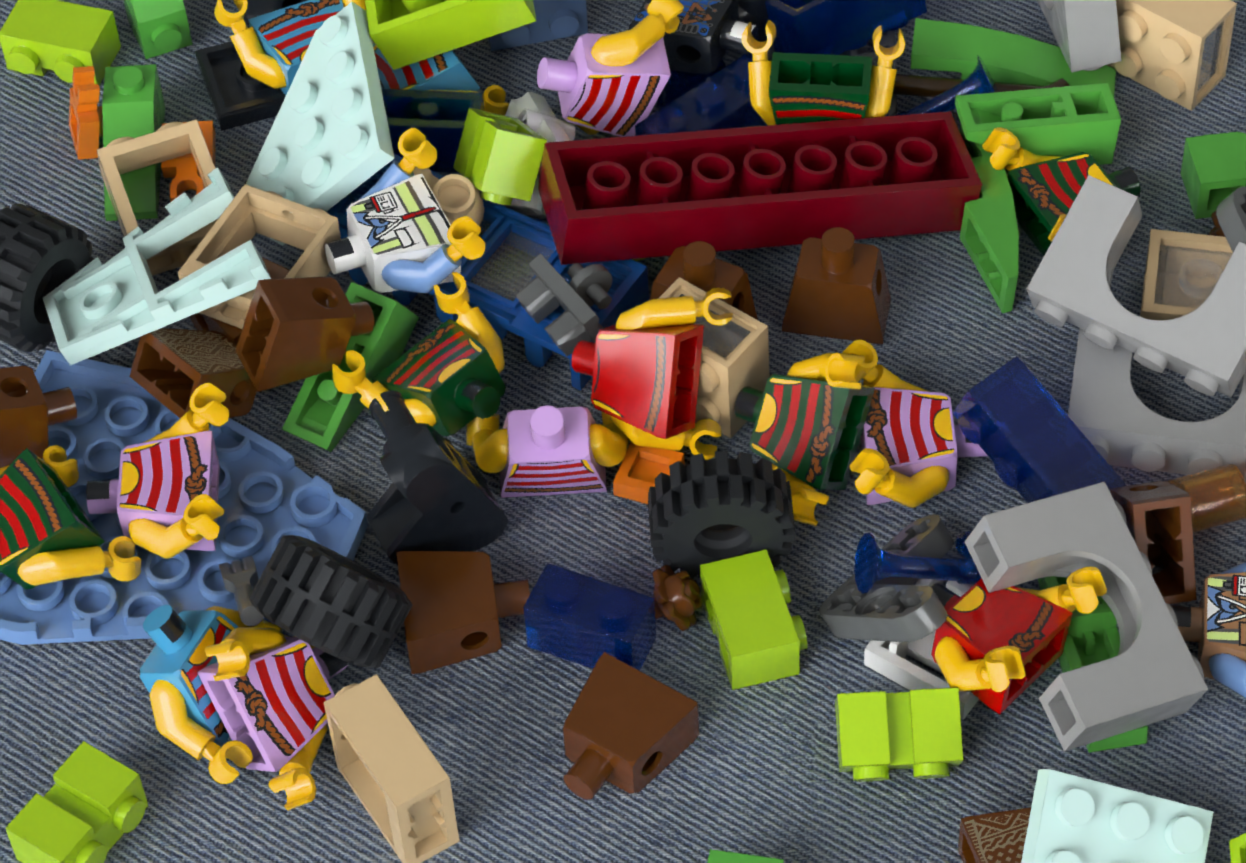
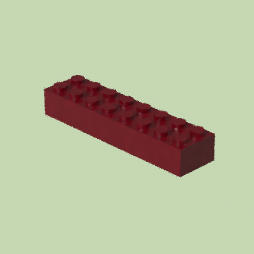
M951 111L548 142L544 143L538 190L561 265L671 256L677 247H686L688 244L696 241L711 244L716 252L802 244L803 240L809 237L822 239L823 234L827 230L836 227L849 230L854 235L855 240L961 230L965 202L979 198L982 182Z

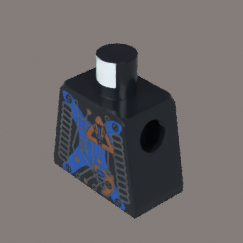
M645 0L630 24L629 30L649 15L647 8L652 0ZM679 0L684 6V10L681 14L677 15L680 20L678 29L670 34L665 32L663 36L671 71L709 75L715 72L727 50L747 56L752 55L751 52L745 49L742 43V34L748 23L739 21L738 0ZM752 25L751 34L757 41L759 39V27Z

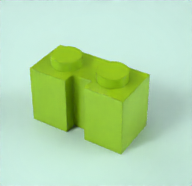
M18 0L0 30V44L8 70L43 77L48 69L54 70L60 79L68 83H73L74 67L94 66V84H99L100 86L105 77V67L111 66L121 48L113 11L59 0Z
M469 108L453 168L462 176L467 177L481 191L480 197L487 201L511 205L512 199L516 198L530 202L543 156L544 143L547 140L518 118Z
M767 549L700 565L701 599L713 635L716 634L720 656L732 690L800 674V650L807 649L808 647L804 624L800 615L791 616L787 603H791V594L786 574L783 569L774 571Z
M959 688L921 689L897 693L880 691L837 694L835 712L839 772L853 771V781L888 780L889 770L913 769V777L916 779L942 778L950 776L949 767L959 766L962 763L963 746Z
M83 741L52 775L55 784L44 796L36 793L5 828L16 859L20 862L104 863L107 852L124 833L133 831L141 822L148 807V802L139 774Z

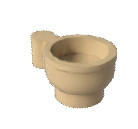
M416 167L413 170L414 175L423 174L450 224L460 217L468 216L480 226L484 216V204L480 197V191L469 179L458 174H450L438 179L432 175L429 168L419 169Z

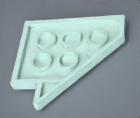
M350 2L336 15L329 17L315 31L246 182V185L265 192H275L290 201L310 208H319L326 212L394 159L372 38L369 35L366 10L354 2ZM270 238L271 240L277 242L278 244H280V245H282V246L285 244V243H283V242H280V241H277V240H274V239Z
M1040 769L1037 774L1021 863H1205L1214 811L1051 769Z

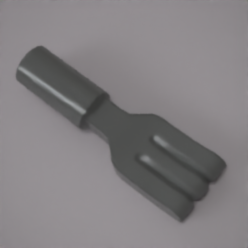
M244 557L242 561L239 559L233 560L231 564L228 562L218 564L226 590L234 593V599L242 623L247 626L258 625L264 616L257 611L249 600L259 580L253 557Z

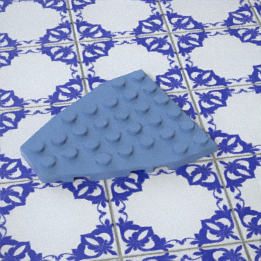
M46 350L34 373L42 392L69 387L73 393L77 408V419L48 426L49 446H61L66 450L67 460H77L79 479L77 483L68 487V489L105 541L100 545L101 549L108 551L110 542L114 538L123 536L118 514H89L86 496L87 482L119 479L121 451L126 446L143 443L173 426L180 418L129 377L132 368L85 359L70 366L62 353ZM231 418L219 427L208 423V431L213 433L220 464L218 504L225 509L223 516L217 518L220 532L216 538V551L185 549L176 556L165 559L135 545L134 556L142 559L140 575L131 581L116 580L110 575L108 568H105L101 575L71 578L38 585L32 589H24L1 572L0 640L28 645L150 639L151 637L143 629V623L153 610L162 605H170L177 614L183 610H206L212 606L238 611L234 593L226 590L218 564L226 562L231 564L233 560L239 559L242 561L244 557L252 556L258 577L260 578L283 535L307 538L353 561L368 527L366 512L348 498L336 495L332 490V486L320 476L316 475L312 479L295 465L294 456L274 442Z

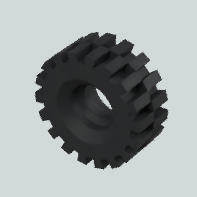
M715 451V459L705 460L703 454L690 456L691 464L685 466L680 461L670 465V476L661 472L655 478V487L650 486L648 510L653 556L657 562L663 560V565H669L673 571L680 568V572H688L689 577L693 579L696 574L700 575V565L766 549L773 568L781 563L780 555L788 557L792 551L791 542H795V525L789 481L786 482L785 473L780 468L773 470L772 462L761 458L755 464L752 463V454L743 452L739 453L737 459L728 458V451Z

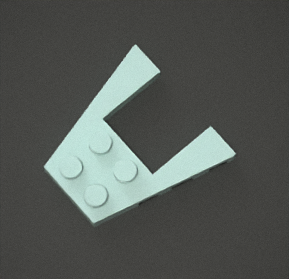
M219 168L214 169L207 175L212 183L193 198L189 199L187 194L183 192L167 204L165 208L170 215L149 231L143 233L138 226L123 237L122 240L125 248L106 263L102 264L98 257L43 297L58 348L70 366L256 289L258 280L271 279L260 253L250 239L160 292L157 290L146 260L217 220L234 199L230 186Z

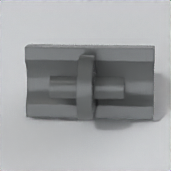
M539 254L528 263L536 277L515 297L537 324L559 306L563 308L565 312L545 327L544 330L567 357L573 353L575 346L581 340H591L596 343V335L603 327L598 323L599 318L590 306L595 304L599 309H605L610 305L612 298L607 293L611 288L612 276L601 264H592L584 268L580 263H576L568 270V275L572 279L568 284L545 257Z

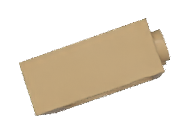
M197 119L186 123L170 122L161 126L156 132L136 138L121 137L113 140L106 147L97 149L101 175L124 237L137 228L138 224L122 183L121 174L192 153L204 187L206 188L212 183L207 175L215 169ZM217 220L147 259L151 274L156 275L183 266Z
M244 184L178 271L179 280L249 241L256 233L304 250L285 278L326 277L331 269L325 254V243L341 239L338 218L322 209L310 208L285 199L275 192H265ZM255 289L199 313L242 329Z
M376 674L359 684L347 685L339 690L333 698L325 701L324 707L337 768L401 862L422 863L458 843L459 834L450 777Z

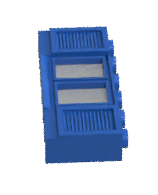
M394 154V159L327 211L330 215L338 218L341 239L348 237L347 208L350 204L358 201L368 192L394 160L400 162L403 157ZM431 170L432 175H434L436 178L440 179L444 177L443 175ZM482 198L484 216L479 226L481 228L479 236L485 241V252L480 258L475 260H469L464 256L461 258V275L467 284L470 296L469 305L472 308L479 307L501 338V341L507 335V330L523 337L525 355L532 365L543 367L552 356V351L566 357L544 330L545 327L565 312L563 308L559 306L537 324L515 296L536 277L528 263L539 254L545 257L568 284L572 280L568 275V270L574 264L561 265L550 226L546 222L536 218L532 219L507 208L505 205L493 203ZM632 259L580 263L584 268L592 264H601L612 276L611 288L607 293L612 298L610 305L605 309H599L595 304L590 306L598 316V323L603 328L615 325L621 313L649 301L647 266ZM361 267L348 270L350 277L357 284L365 285L368 282ZM454 282L438 285L440 291L447 295L455 294L458 291ZM434 289L428 292V294L434 296L438 319L442 323L448 319L456 322L459 318L457 314H448L440 309ZM397 290L392 291V294L399 303L409 305L418 292ZM570 354L566 358L570 359L572 387L582 390L592 376L575 372L571 364L572 354Z

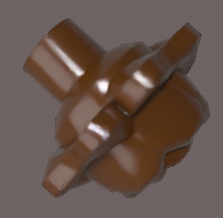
M666 564L654 570L652 574L655 583L653 596L643 600L641 603L642 611L649 621H655L664 616L668 620L673 621L681 631L696 625L697 619L694 611L699 609L703 603L700 598L698 583L689 577L688 572L674 573L671 567Z

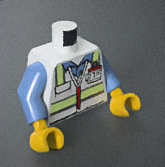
M410 128L400 136L398 141V149L404 156L400 162L394 160L376 184L358 201L351 203L347 208L348 237L325 243L327 262L333 274L361 267L372 289L379 293L397 290L428 293L434 289V285L453 282L451 273L457 272L461 274V258L463 256L469 260H475L480 258L485 252V241L479 236L481 232L479 225L468 216L460 217L450 224L423 174L414 175L413 170L416 167L425 169L435 163L437 160V150L426 140V136L419 129Z

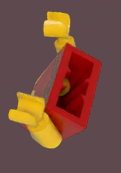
M725 288L711 289L705 294L703 300L694 301L692 296L651 299L621 313L615 325L600 329L596 335V343L581 340L575 346L571 359L572 368L577 373L593 376L591 393L593 406L595 409L610 415V420L635 445L680 451L683 446L690 447L693 455L703 454L705 460L712 459L715 456L717 446L703 444L697 440L703 435L720 437L722 429L712 419H702L695 423L704 325L695 324L697 317H705L709 323L721 326L727 324L732 319L733 313L715 315L708 308L709 303L713 299L732 297L731 292Z
M1083 567L1068 576L1067 584L1043 590L1012 586L988 593L981 578L960 597L939 583L931 586L948 614L946 621L936 630L931 655L934 662L938 664L950 688H959V692L970 691L990 709L1000 715L1063 654L1072 612L1077 608L1078 612L1089 614L1096 609L1099 603L1097 596H1103L1107 592V587L1100 570L1097 567Z

